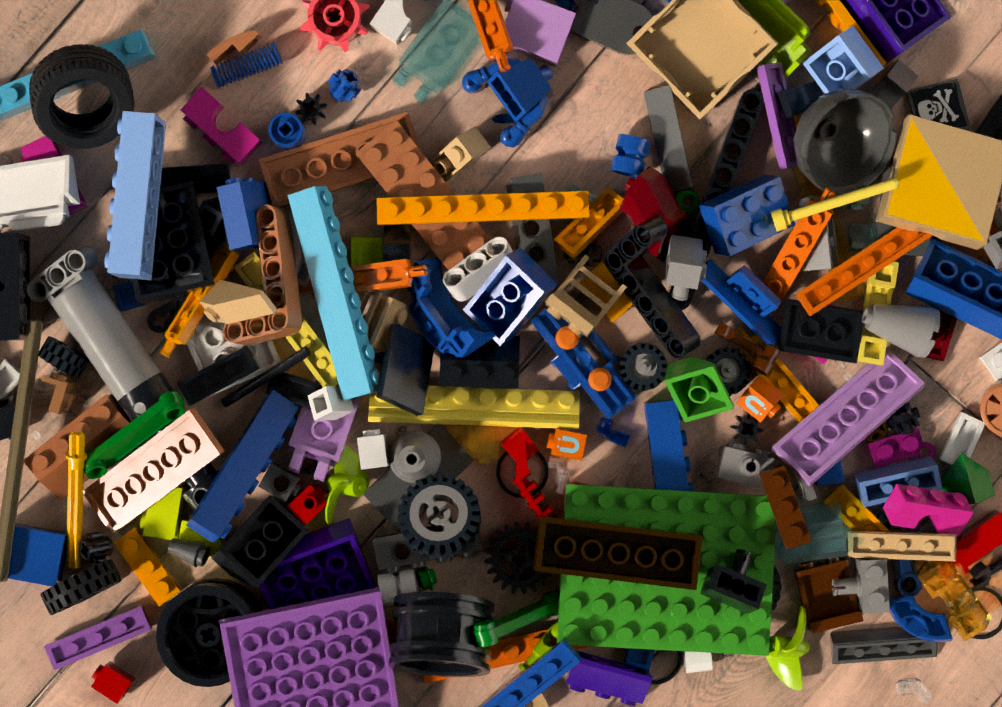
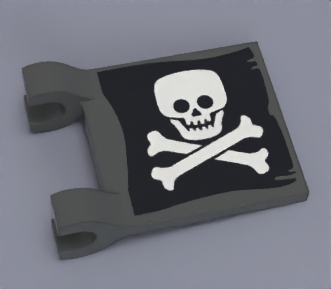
M958 79L911 89L907 92L912 115L973 132Z

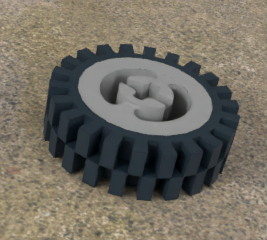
M437 474V478H432V475H428L424 481H421V479L416 480V485L414 487L410 485L407 488L408 493L402 495V503L398 505V523L406 543H409L410 548L414 551L418 550L420 555L424 557L426 554L429 555L430 559H436V556L448 559L447 555L452 554L455 557L459 555L458 551L461 549L463 551L467 550L468 544L470 542L473 544L475 541V535L479 533V524L481 523L478 499L473 494L469 485L466 487L461 479L456 481L452 475H448V478H444L443 474ZM445 502L455 506L459 512L455 523H452L450 508L447 509ZM424 510H427L429 524H432L433 530L438 532L430 531L422 525L421 516ZM439 513L441 516L444 515V518L440 520L438 517L435 518V515Z

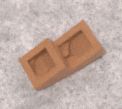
M256 30L240 33L221 42L206 55L215 64H219L235 48L242 55L248 52L262 37Z

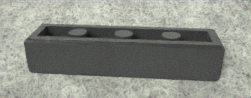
M670 85L644 92L661 174L666 178L673 193L692 189L693 185Z
M902 627L830 633L832 664L937 657L938 642L917 638Z

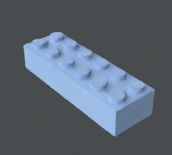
M123 111L122 118H119L117 124L118 134L121 135L120 145H116L115 160L118 161L117 172H114L112 177L115 198H112L110 201V214L113 215L112 225H109L107 230L110 250L105 254L104 264L105 268H108L107 273L119 278L152 280L166 122L155 113Z

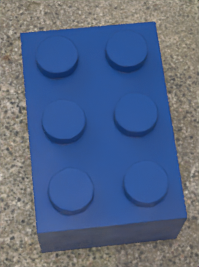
M765 174L699 204L714 253L725 256H732L784 231H776L771 211L780 208L782 211L786 209L791 211L781 177ZM792 221V225H788L787 229L795 226V221Z
M519 248L503 258L463 311L483 330L493 331L496 336L492 339L501 346L518 334L558 283L527 253Z

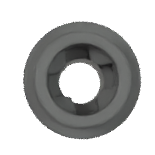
M173 538L169 544L168 553L177 556L194 567H203L208 560L210 547L206 546L204 542Z

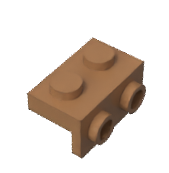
M51 372V375L42 376L41 381L56 385L48 411L57 414L70 413V410L76 407L79 395L75 393L79 383L71 381L73 376L61 372Z

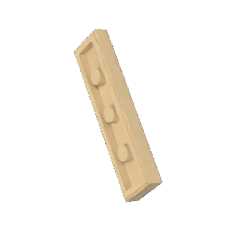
M849 530L848 558L956 561V534Z

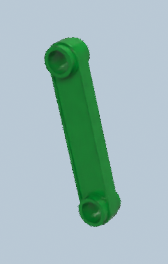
M169 391L162 394L156 404L96 449L85 452L87 453V459H85L83 471L89 479L101 478L106 474L109 467L171 421H175L185 413V406L179 393Z
M560 590L546 592L542 594V600L496 620H485L475 623L473 625V634L477 646L487 647L495 645L499 642L498 638L543 617L557 616Z

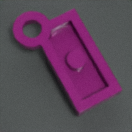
M918 427L908 435L893 434L879 441L867 443L874 468L886 466L914 456L916 459L924 458L920 454V450L923 447L929 449L928 456H931L932 459L936 454L935 448L931 443L922 441Z

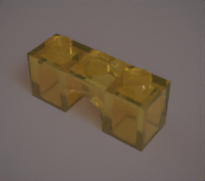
M931 561L923 566L918 579L933 599L940 596L945 601L951 613L949 621L963 640L967 641L986 630L991 620L990 614L950 561Z

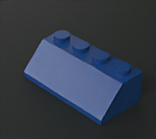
M932 238L905 294L1002 340V271L996 270V268Z

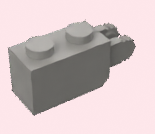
M810 195L801 199L799 202L800 208L806 206L810 199L819 200L818 196ZM832 217L809 254L801 271L832 269L839 266L835 226Z

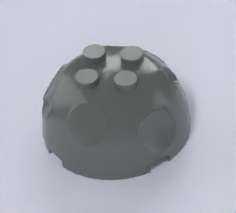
M843 88L819 96L802 113L793 139L799 169L817 188L825 191L826 187L830 188L829 193L834 190L836 192L835 195L852 192V189L862 184L868 186L883 172L893 155L897 140V132L894 131L892 118H895L893 112L880 98L861 90Z

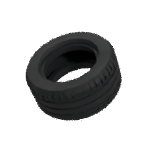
M74 44L54 50L38 63L30 78V103L36 125L48 139L65 147L90 149L113 141L121 135L118 134L117 124L119 118H122L123 111L134 112L135 100L127 69L122 64V61L113 53L101 47L89 44ZM88 79L98 81L110 91L108 100L101 108L86 114L68 113L59 108L53 101L55 94L61 87L74 80Z

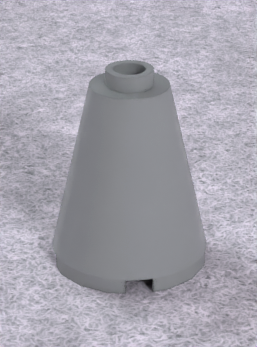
M872 304L870 308L865 309L862 323H865L866 330L915 357L926 358L935 344V341L931 340L933 331H939L940 311L932 306Z
M421 431L405 432L398 436L390 447V467L394 474L403 481L409 483H416L415 481L419 479L424 481L426 476H433L440 466V448L435 439L427 433ZM409 454H414L417 457L415 464H411L408 461L407 457Z

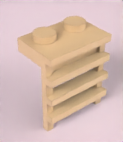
M586 254L556 292L551 294L545 301L549 307L546 311L557 320H560L562 317L570 323L568 328L579 337L582 334L586 337L591 334L593 329L627 288L622 284L616 292L586 269L584 264L590 258ZM579 271L612 296L607 304L573 279ZM569 283L602 308L597 317L564 292Z
M377 291L361 293L359 297L362 314L370 295L374 296L364 318L368 326L367 335L369 342L373 348L385 352L390 324L397 323L402 325L407 319L409 305Z

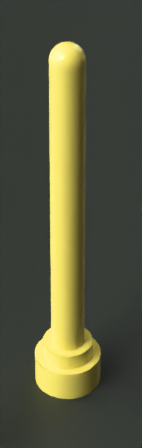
M890 179L791 211H787V209L782 211L781 208L771 211L776 231L787 229L788 225H792V221L897 189L899 181L897 179Z

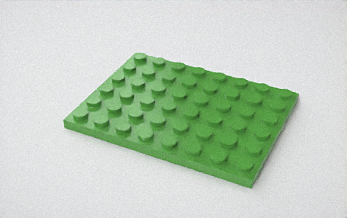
M566 484L564 518L699 534L703 536L697 590L561 574L557 643L564 638L570 645L769 656L776 520L766 495ZM737 549L746 550V555L747 552L753 554L746 576L767 584L759 610L749 614L700 594L708 569L717 564L731 569Z

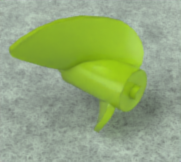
M346 444L339 463H336L335 467H333L334 473L331 476H327L323 482L324 487L330 491L325 509V519L328 525L333 523L337 500L340 494L361 497L369 488V478L366 469L361 470L360 458Z
M801 604L798 607L793 636H771L769 656H766L770 667L777 677L786 686L798 691L803 689L799 657H802L810 650V645L803 640L806 628V611Z

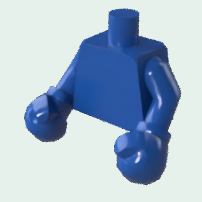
M507 58L511 68L509 70L506 69L507 71L505 72L499 70L500 68L496 61L487 67L483 66L480 69L467 72L462 79L463 89L470 94L484 90L486 83H488L515 121L513 126L505 128L500 135L501 143L507 147L514 148L521 144L525 135L530 131L529 128L543 116L548 103L546 94L551 90V86L547 81L553 77L552 71L547 65L537 68L533 60L530 59L521 61L520 59Z

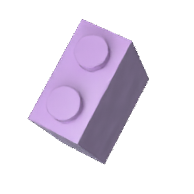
M508 0L505 7V12H508L505 24L514 47L513 50L557 66L576 13L542 0Z

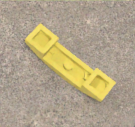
M899 262L890 263L867 279L862 311L870 308L872 304L891 305L893 289L896 287ZM863 323L857 362L883 366L887 341L866 330L865 323Z

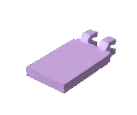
M313 375L311 381L320 384ZM362 396L351 399L354 411L337 420L314 421L312 410L304 407L301 408L288 444L289 452L293 453L289 464V471L299 474L304 458L307 457L319 461L314 473V479L322 482L325 481L329 466L335 467V464L339 463Z

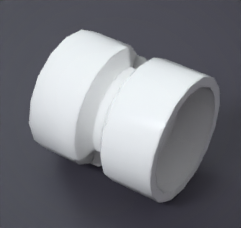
M414 568L401 570L398 576H395L393 573L378 575V586L381 591L383 608L394 607V597L397 595L419 592Z

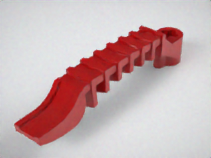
M518 427L501 440L500 443L515 461V478L511 481L514 485L518 486L520 489L519 493L527 500L526 504L531 510H534L536 513L535 517L539 520V515L549 516L554 510L549 504L542 510L539 508L538 505L546 499L542 492L533 498L530 495L538 487V484L534 479L531 482L527 479L531 474L528 470L527 460L540 450L523 428Z

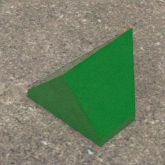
M963 453L960 454L941 479L942 490L939 491L961 493L965 495L970 505L995 496L988 470Z

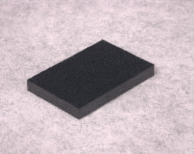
M786 299L778 350L857 364L864 311L827 305L812 316H809L799 300Z
M390 324L376 396L416 416L422 415L424 412L435 349L424 336L400 324Z

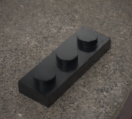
M245 346L177 384L188 405L192 406L259 370L260 367L249 346Z

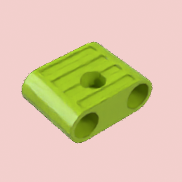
M351 236V266L383 262V236Z

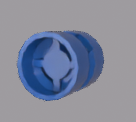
M287 112L279 113L269 123V136L280 148L289 150L301 146L305 141V127L294 114Z
M619 134L615 148L618 154L613 156L610 171L636 178L645 170L646 163L643 159L648 157L651 141L632 135Z

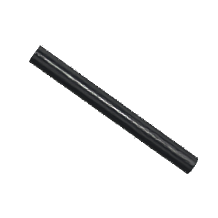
M303 347L221 399L223 406L229 407L311 356L309 348Z

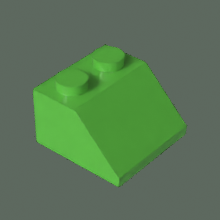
M692 356L668 364L664 381L685 423L734 409V404L714 363Z

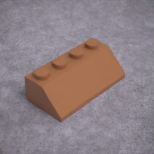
M105 395L26 457L24 463L40 483L60 500H63L68 496V459H66V453L69 452V435L71 432L77 431L85 434V452L96 449L131 421L113 395ZM84 473V482H85V481H87L89 478H88V477L86 476V474Z

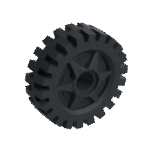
M109 559L57 583L40 595L49 614L54 615L121 582L122 579L113 560Z

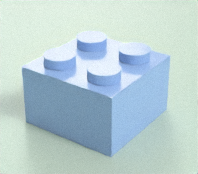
M854 26L836 36L803 62V65L825 94L843 88L856 90L884 69Z

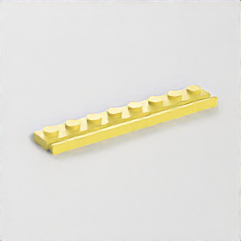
M428 386L424 412L419 416L377 398V392L371 393L369 397L368 422L579 429L580 391Z

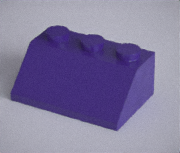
M575 650L582 659L567 672L565 681L566 684L570 685V689L583 693L585 689L595 691V696L604 699H610L611 696L621 698V703L630 706H636V702L643 704L653 678L650 671Z

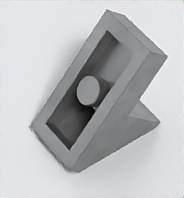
M898 60L870 94L880 98L892 109L901 97L909 91L919 76Z

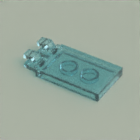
M443 0L400 57L399 65L402 68L393 78V83L402 89L412 75L419 79L423 84L413 96L421 104L425 102L432 91L436 93L437 91L442 92L481 40L473 17L452 1Z

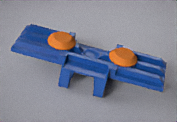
M546 307L532 318L530 322L557 354L550 361V364L554 368H558L569 382L567 385L572 391L581 385L609 420L637 397L613 367L621 359L620 356H615L596 330L593 329L588 338L607 361L604 366L600 367L579 341L583 334L580 337L568 328L570 323L562 317L560 320H557L546 311L549 308Z

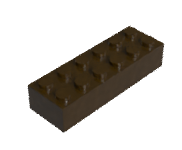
M539 515L533 569L540 572L697 590L703 536L692 533Z

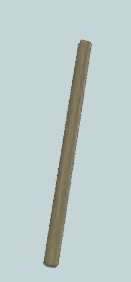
M28 320L26 325L0 514V582H6L9 574L43 323L38 320Z

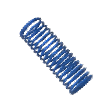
M274 42L271 43L275 58L267 44L271 59L265 46H263L267 60L262 49L259 47L263 62L257 49L255 51L259 63L254 52L251 51L255 64L248 52L252 68L245 53L243 55L248 69L242 56L240 55L244 70L236 56L241 74L234 58H232L237 75L230 60L228 59L233 76L226 61H224L229 78L221 62L220 65L225 79L218 64L216 66L221 80L214 65L211 66L210 69L217 87H224L225 84L228 86V82L232 84V80L236 83V79L240 81V78L244 79V76L248 78V75L251 77L256 72L259 74L260 71L263 72V68L267 71V67L271 69V65L274 68L275 64L279 66V63L282 65L283 62Z

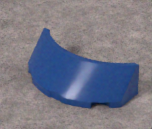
M438 257L416 261L414 266L426 265L427 270L424 271L427 272V275L413 277L412 287H405L411 293L412 298L409 309L417 328L435 349L443 354L451 353L455 357H465L496 336L493 331H486L473 325L457 309L443 283L441 260Z

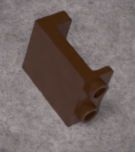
M840 554L825 557V562L815 564V561L803 562L799 564L800 568L794 569L801 602L806 611L808 630L812 634L864 621L862 612L858 609L855 594L833 596L832 588L839 587L832 586V579L851 578L848 569L849 561L845 557L841 558Z

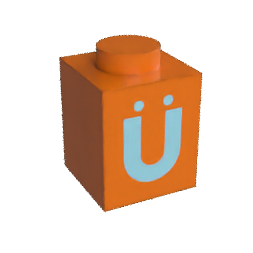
M759 375L745 390L736 404L761 423L767 415L772 418L781 406L778 402L784 394Z
M555 428V433H549L547 448L551 449V455L582 461L587 434Z

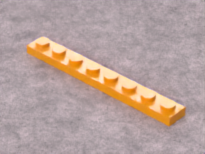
M589 191L377 198V225L589 218Z

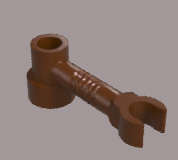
M720 322L715 330V334L756 356L751 367L758 373L769 377L775 368L773 364L780 355V351L770 345H766L765 349Z

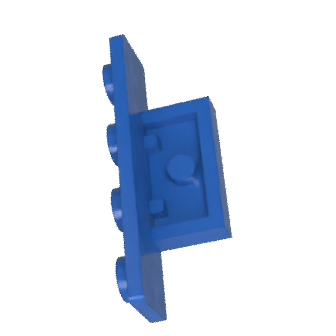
M709 259L705 263L707 264L705 279L701 281L767 345L773 347L780 338L781 327L768 314L778 308L782 301L745 265L728 276L717 264Z

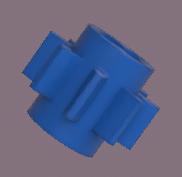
M338 69L327 81L331 85L329 89L331 96L340 102L346 100L350 102L361 91V88L357 86L359 83L358 76L348 69L343 71Z

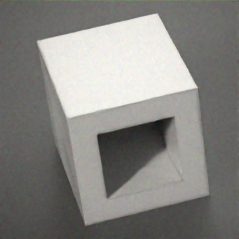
M325 386L308 395L314 421L337 420L354 411L351 399L343 401L339 386Z

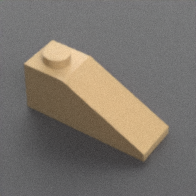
M219 280L199 301L205 308L204 314L211 321L225 324L270 315L277 311V308L263 290L224 280Z

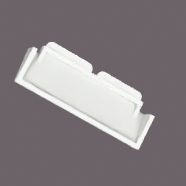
M70 155L0 166V233L4 227H9L12 231L17 232L61 225L65 218H70L68 206L80 204L74 161Z

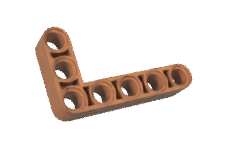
M263 205L258 209L256 213V226L264 293L277 308V311L274 314L225 324L223 335L230 343L245 346L294 335L302 327V313L290 216L286 210L271 205Z

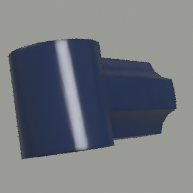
M891 559L894 572L893 585L897 592L907 597L916 596L922 589L916 560ZM911 577L913 586L910 590L904 591L902 582L905 578Z

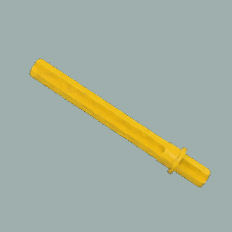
M74 431L69 435V452L66 453V459H68L66 566L71 569H78L82 564L80 543L82 541L83 469L87 453H85V434Z

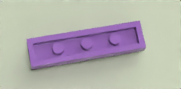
M782 62L758 66L759 82L779 170L798 167L793 142L797 130L794 116L786 118L777 94L788 89Z
M141 605L47 644L44 648L53 669L57 670L148 632L153 628L144 606Z

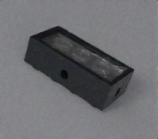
M0 233V341H24L27 321L31 320V299L27 294V286L30 282V236L20 233Z

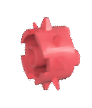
M355 0L302 1V4L308 9V20L300 29L301 31L314 32L318 38V50L321 51L328 44L340 46L344 52L349 51V42L354 40L357 34L367 35L368 31L362 25V14L370 8L368 3H356ZM339 13L341 19L332 23L329 16H335Z

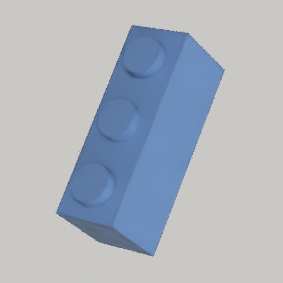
M931 456L853 473L858 498L864 507L885 503L896 484L942 490L938 465Z

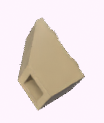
M474 126L457 136L429 162L444 181L447 182L490 148V145Z

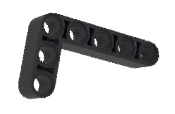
M653 216L635 226L604 255V263L620 287L622 284L627 287L624 291L667 352L675 359H680L698 348L701 340L698 332L643 258L668 232L666 222L659 216Z

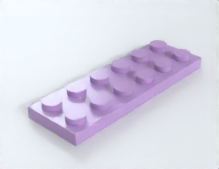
M886 348L883 366L866 365L773 445L772 451L810 487L924 388L925 383Z

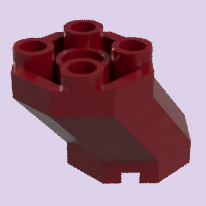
M648 166L636 178L631 177L625 185L627 192L619 209L632 219L635 226L653 216H659L666 222L668 228L667 235L649 250L654 257L664 262L667 260L671 235L687 237L693 219L681 209L666 178L659 171Z

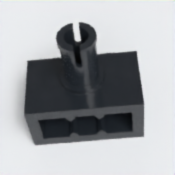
M737 549L731 569L720 564L708 569L700 594L749 614L759 610L767 584L746 576L753 554L747 552L746 555V550Z

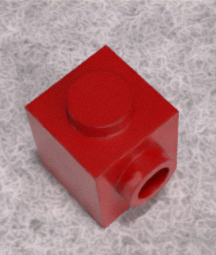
M311 483L287 507L304 525H307L326 507L329 493L320 484L315 486Z
M109 661L105 666L101 664L98 666L91 677L95 680L91 687L118 704L122 701L136 680V677Z

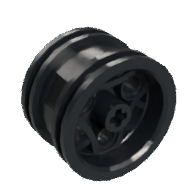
M212 578L190 585L169 601L162 611L157 624L156 641L161 659L173 675L186 683L201 687L219 686L230 682L219 620L227 619L231 611L239 613L240 616L263 611L259 601L251 591L234 581ZM205 595L216 596L218 606H205ZM196 598V604L190 602V600ZM184 613H191L194 616V625L188 626L183 622L182 616ZM210 628L214 629L213 635L210 634ZM183 639L190 646L191 654H187L182 648L180 642ZM208 652H214L218 655V664L213 665L207 661L206 656Z
M411 592L394 597V606L397 608L393 610V619L397 621L396 643L390 645V653L394 657L389 658V667L402 672L439 677H476L490 673L491 666L486 662L491 660L492 652L486 649L487 647L477 646L473 634V625L480 621L494 620V617L490 615L494 612L495 604L493 602L476 596L447 592Z

